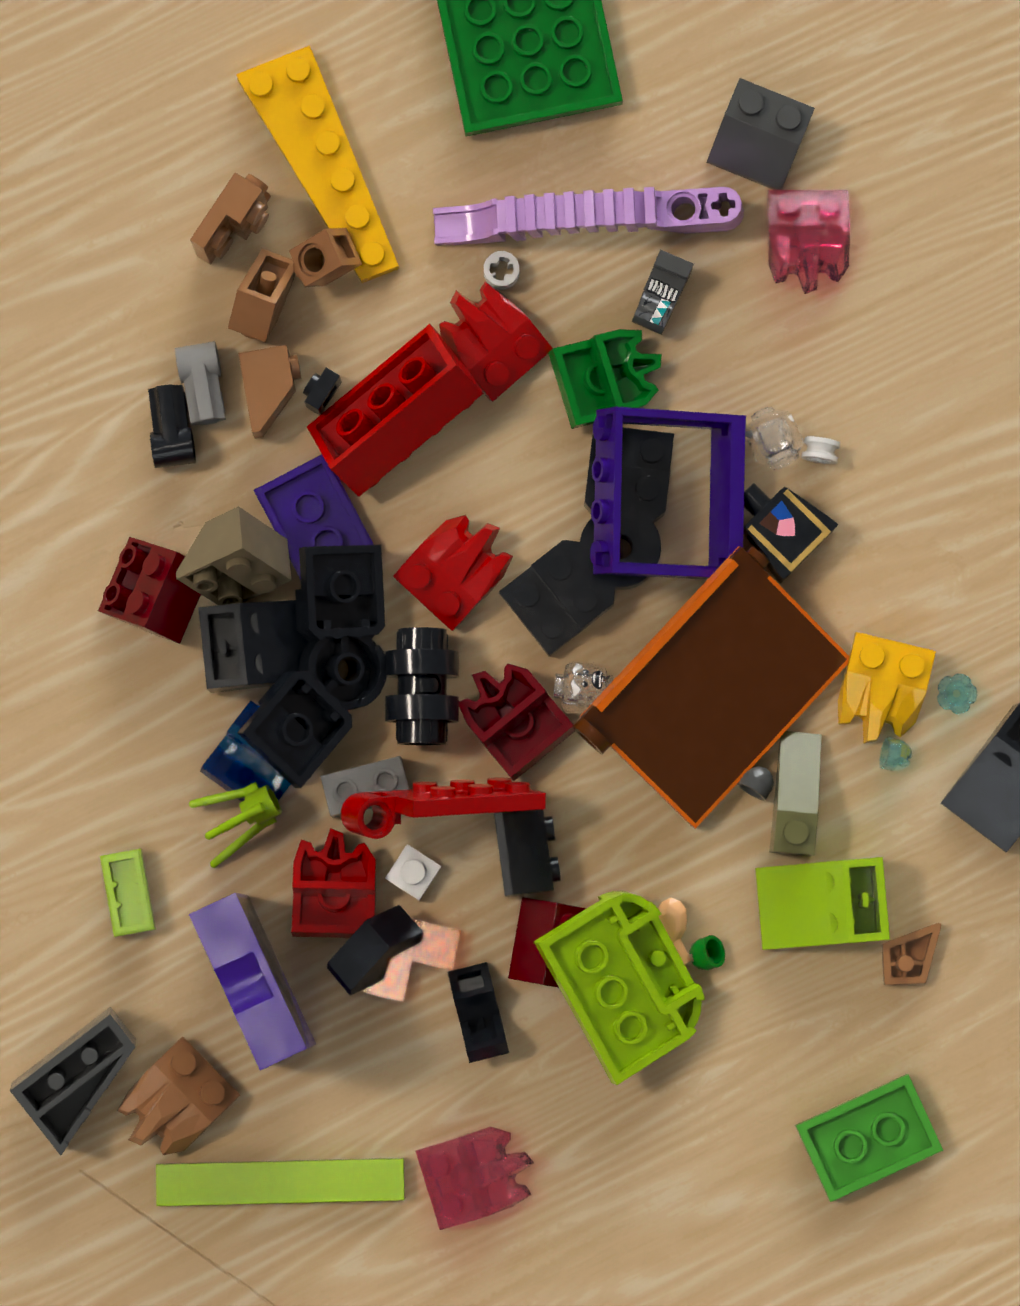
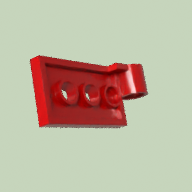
M504 777L487 778V784H475L474 780H451L450 787L437 786L436 782H414L413 789L361 792L349 796L342 805L341 820L345 828L352 833L372 839H380L387 836L395 824H401V814L418 818L546 809V793L530 789V783L512 782L511 778ZM371 806L373 816L371 821L365 825L364 813Z

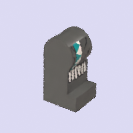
M660 250L644 287L632 322L662 335L690 277L694 264Z

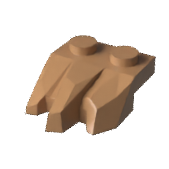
M181 1037L129 1089L117 1111L125 1116L133 1113L139 1115V1122L128 1139L129 1141L141 1146L158 1134L162 1139L160 1150L163 1155L185 1151L240 1094L184 1037Z

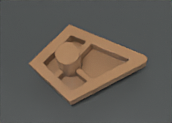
M941 923L932 924L882 943L884 985L926 983L941 930Z

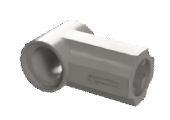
M216 342L175 348L178 373L181 384L184 383L191 425H208L226 420L223 395L219 382V377H222Z

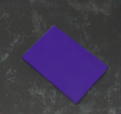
M322 454L254 489L272 527L287 539L289 559L299 578V548L374 545L338 476L329 468Z

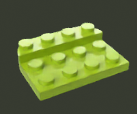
M612 891L598 896V902L534 941L608 1078L615 1085L625 1081L690 1039L697 1031L694 1027L700 1017L701 1001L705 1000L701 986L694 983L658 916L661 915L659 909L643 897L626 891Z

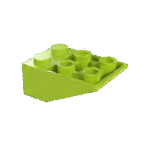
M883 857L755 868L762 950L890 940Z

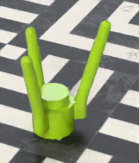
M254 782L241 789L209 795L189 802L191 808L245 797V800L239 803L242 813L208 831L205 834V838L208 840L227 832L245 821L250 825L257 822L210 862L212 868L217 867L224 860L228 859L264 828L277 822L275 817L280 815L282 810L278 799L269 785L259 788L257 782Z

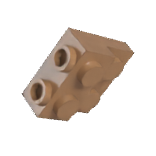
M236 172L233 174L190 239L197 257L211 265L216 256L222 259L231 247L233 238L230 235L232 232L247 240L251 232L255 234L260 232L269 217V213L265 211L268 208L267 202L271 198V195L266 192L268 186L251 174H248L246 178Z

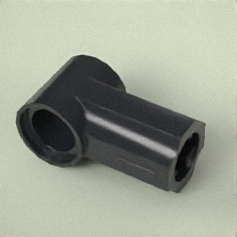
M169 384L148 389L153 432L150 433V442L155 468L196 463L192 428L188 427L183 385Z

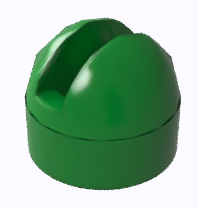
M714 935L698 939L691 945L689 954H692L694 960L692 964L701 970L718 968L725 961L724 946Z

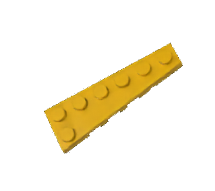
M310 45L236 74L239 84L290 164L302 187H304L324 223L329 229L347 228L362 262V265L353 269L361 283L398 270L399 265Z

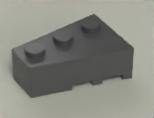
M110 1007L12 1082L10 1092L60 1155L63 1154L82 1123L85 1122L103 1092L108 1088L134 1050L136 1039Z

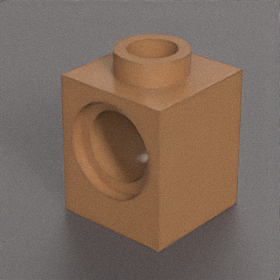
M347 228L324 229L289 250L294 262V272L303 282L304 287L326 286L362 265ZM321 253H323L325 258L323 266L320 260Z

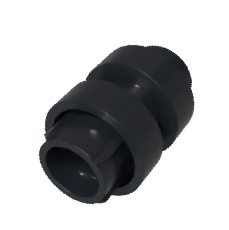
M430 627L398 629L396 650L385 652V677L398 679L397 695L385 696V722L396 723V740L399 745H446L448 723L459 722V697L447 695V679L459 677V652L448 650L447 629Z

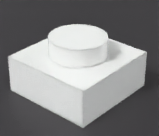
M407 844L385 879L420 901L442 866Z

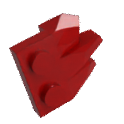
M485 281L480 288L482 300L479 303H473L456 290L450 304L460 320L455 324L444 321L439 324L440 336L469 370L485 396L493 402L553 348L521 309L503 293Z
M466 515L443 522L393 575L401 585L451 631H454L478 603L500 582L513 558L512 555L506 552L495 555L491 551V546L500 527L487 523L472 535L468 531L469 519Z
M330 828L325 846L320 852L314 851L311 842L301 839L293 862L292 937L350 938L365 920L375 916L376 860L366 843L358 844L353 852L345 853L343 833Z

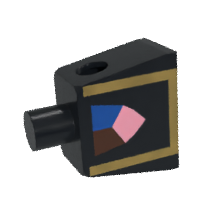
M755 483L744 492V508L753 518L744 526L743 534L750 544L769 561L767 567L780 584L838 526L833 519L786 487H783L772 499Z

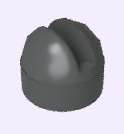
M757 766L748 770L737 785L751 796L765 801L772 790L774 781L772 774L767 768Z

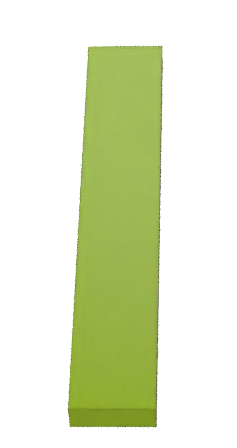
M404 1158L156 1164V1206L405 1200Z

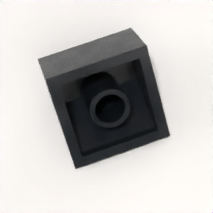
M543 810L494 813L505 897L554 891L553 882L561 881L558 857L550 858L548 841L555 840L552 816L544 817Z

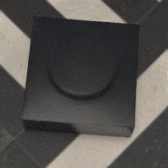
M327 367L321 376L315 373L303 391V394L307 396L304 401L306 407L320 416L342 383L340 375Z

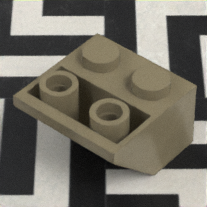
M238 506L205 522L177 569L176 579L217 605L243 603L263 593H269L276 587L291 581L288 541L278 532Z

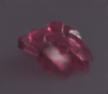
M768 190V265L775 284L786 281L788 275L794 273L799 278L804 294L817 290L819 273H826L832 281L839 282L849 267L850 210L848 190Z
M487 1127L415 1151L440 1230L508 1209L531 1195L526 1185L516 1183L515 1177L518 1173L534 1164V1162L526 1152L506 1154L505 1147L511 1140V1133L494 1127Z

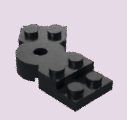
M623 427L620 539H624L630 544L631 554L626 558L620 559V562L658 564L661 554V540L654 522L663 517L666 512L674 433ZM593 434L584 507L590 514L592 503L595 500V481L592 477V464L596 457V440ZM592 518L584 527L580 542L562 540L531 564L529 569L499 591L501 597L548 656H551L611 609L614 604L615 590L635 588L649 578L645 576L593 574V563L590 559V548L594 541V522Z
M381 545L299 548L301 589L295 590L297 631L309 643L301 655L299 671L283 672L258 701L260 707L238 731V734L294 788H302L352 728V715L348 710L364 707L373 702L385 685L387 678L385 677V654L380 645H376L372 640L385 627ZM342 659L345 660L349 669L345 679L341 678L338 672V665Z

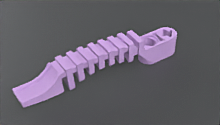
M644 187V192L634 191V188H623V191L615 192L613 189H603L602 193L586 190L583 191V194H575L574 191L563 192V195L544 193L542 197H536L534 194L524 195V198L505 196V200L494 198L473 205L433 208L435 225L434 244L439 246L505 242L504 234L510 235L516 241L526 240L525 232L533 238L543 237L542 231L545 230L551 236L561 235L560 229H566L569 234L580 233L579 228H586L589 233L599 232V227H606L608 232H617L618 226H626L628 232H638V228L642 227L684 234L728 231L740 225L743 220L744 209L738 193L729 187L657 191L654 187ZM727 201L731 209L728 210V216L723 217L718 209H721V202ZM681 204H691L695 207V213L687 220H679L674 217V211Z

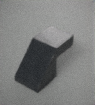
M397 905L365 920L329 960L327 969L351 996L384 980L387 959L421 943L423 931L400 905Z
M487 962L447 972L469 1063L508 1054L509 1049Z

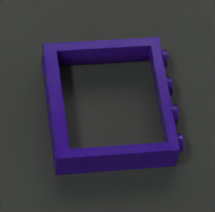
M610 407L596 410V418L593 423L596 457L592 464V477L595 481V500L591 506V518L594 522V541L590 548L593 574L708 579L738 546L743 547L746 415L630 407ZM623 424L711 430L708 566L620 562Z

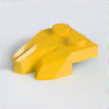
M856 632L838 697V724H849L855 716L860 717L863 721V743L877 741L884 723L891 724L894 733L902 737L917 721L927 692L936 651Z

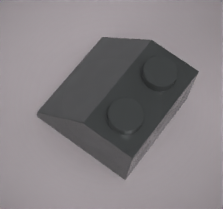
M739 78L706 163L781 193L815 108Z

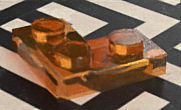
M412 919L423 931L421 943L388 958L384 980L365 988L363 992L404 1001L413 962L453 970L462 930Z

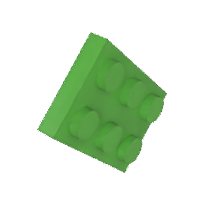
M909 1074L896 1078L795 1125L830 1202L943 1151Z

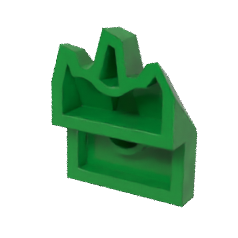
M618 329L594 335L589 340L553 348L548 352L571 429L593 424L597 409L643 407L659 391L655 384L645 381L644 375L661 368L662 354H641L636 351V345L642 341V330Z

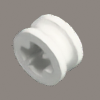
M506 251L492 253L484 263V278L486 282L497 290H506L513 287L519 278L517 258ZM500 261L508 262L507 269L513 268V273L505 274L504 280L495 279L496 272L490 273V268L498 267Z
M815 436L804 438L807 450L802 452V459L816 463L837 464L838 457L835 456L834 452L840 448L839 441Z

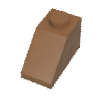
M263 248L261 249L237 289L228 329L239 332L245 337L266 342L279 319L296 275L292 259Z
M287 345L238 353L250 424L255 439L264 437L296 392L294 380L301 379L298 356H290Z

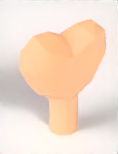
M670 897L659 905L658 909L661 915L658 917L685 965L691 961L681 940L686 930L687 911L680 900Z

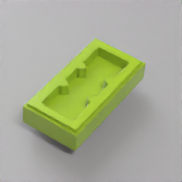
M142 849L100 856L114 937L156 930Z

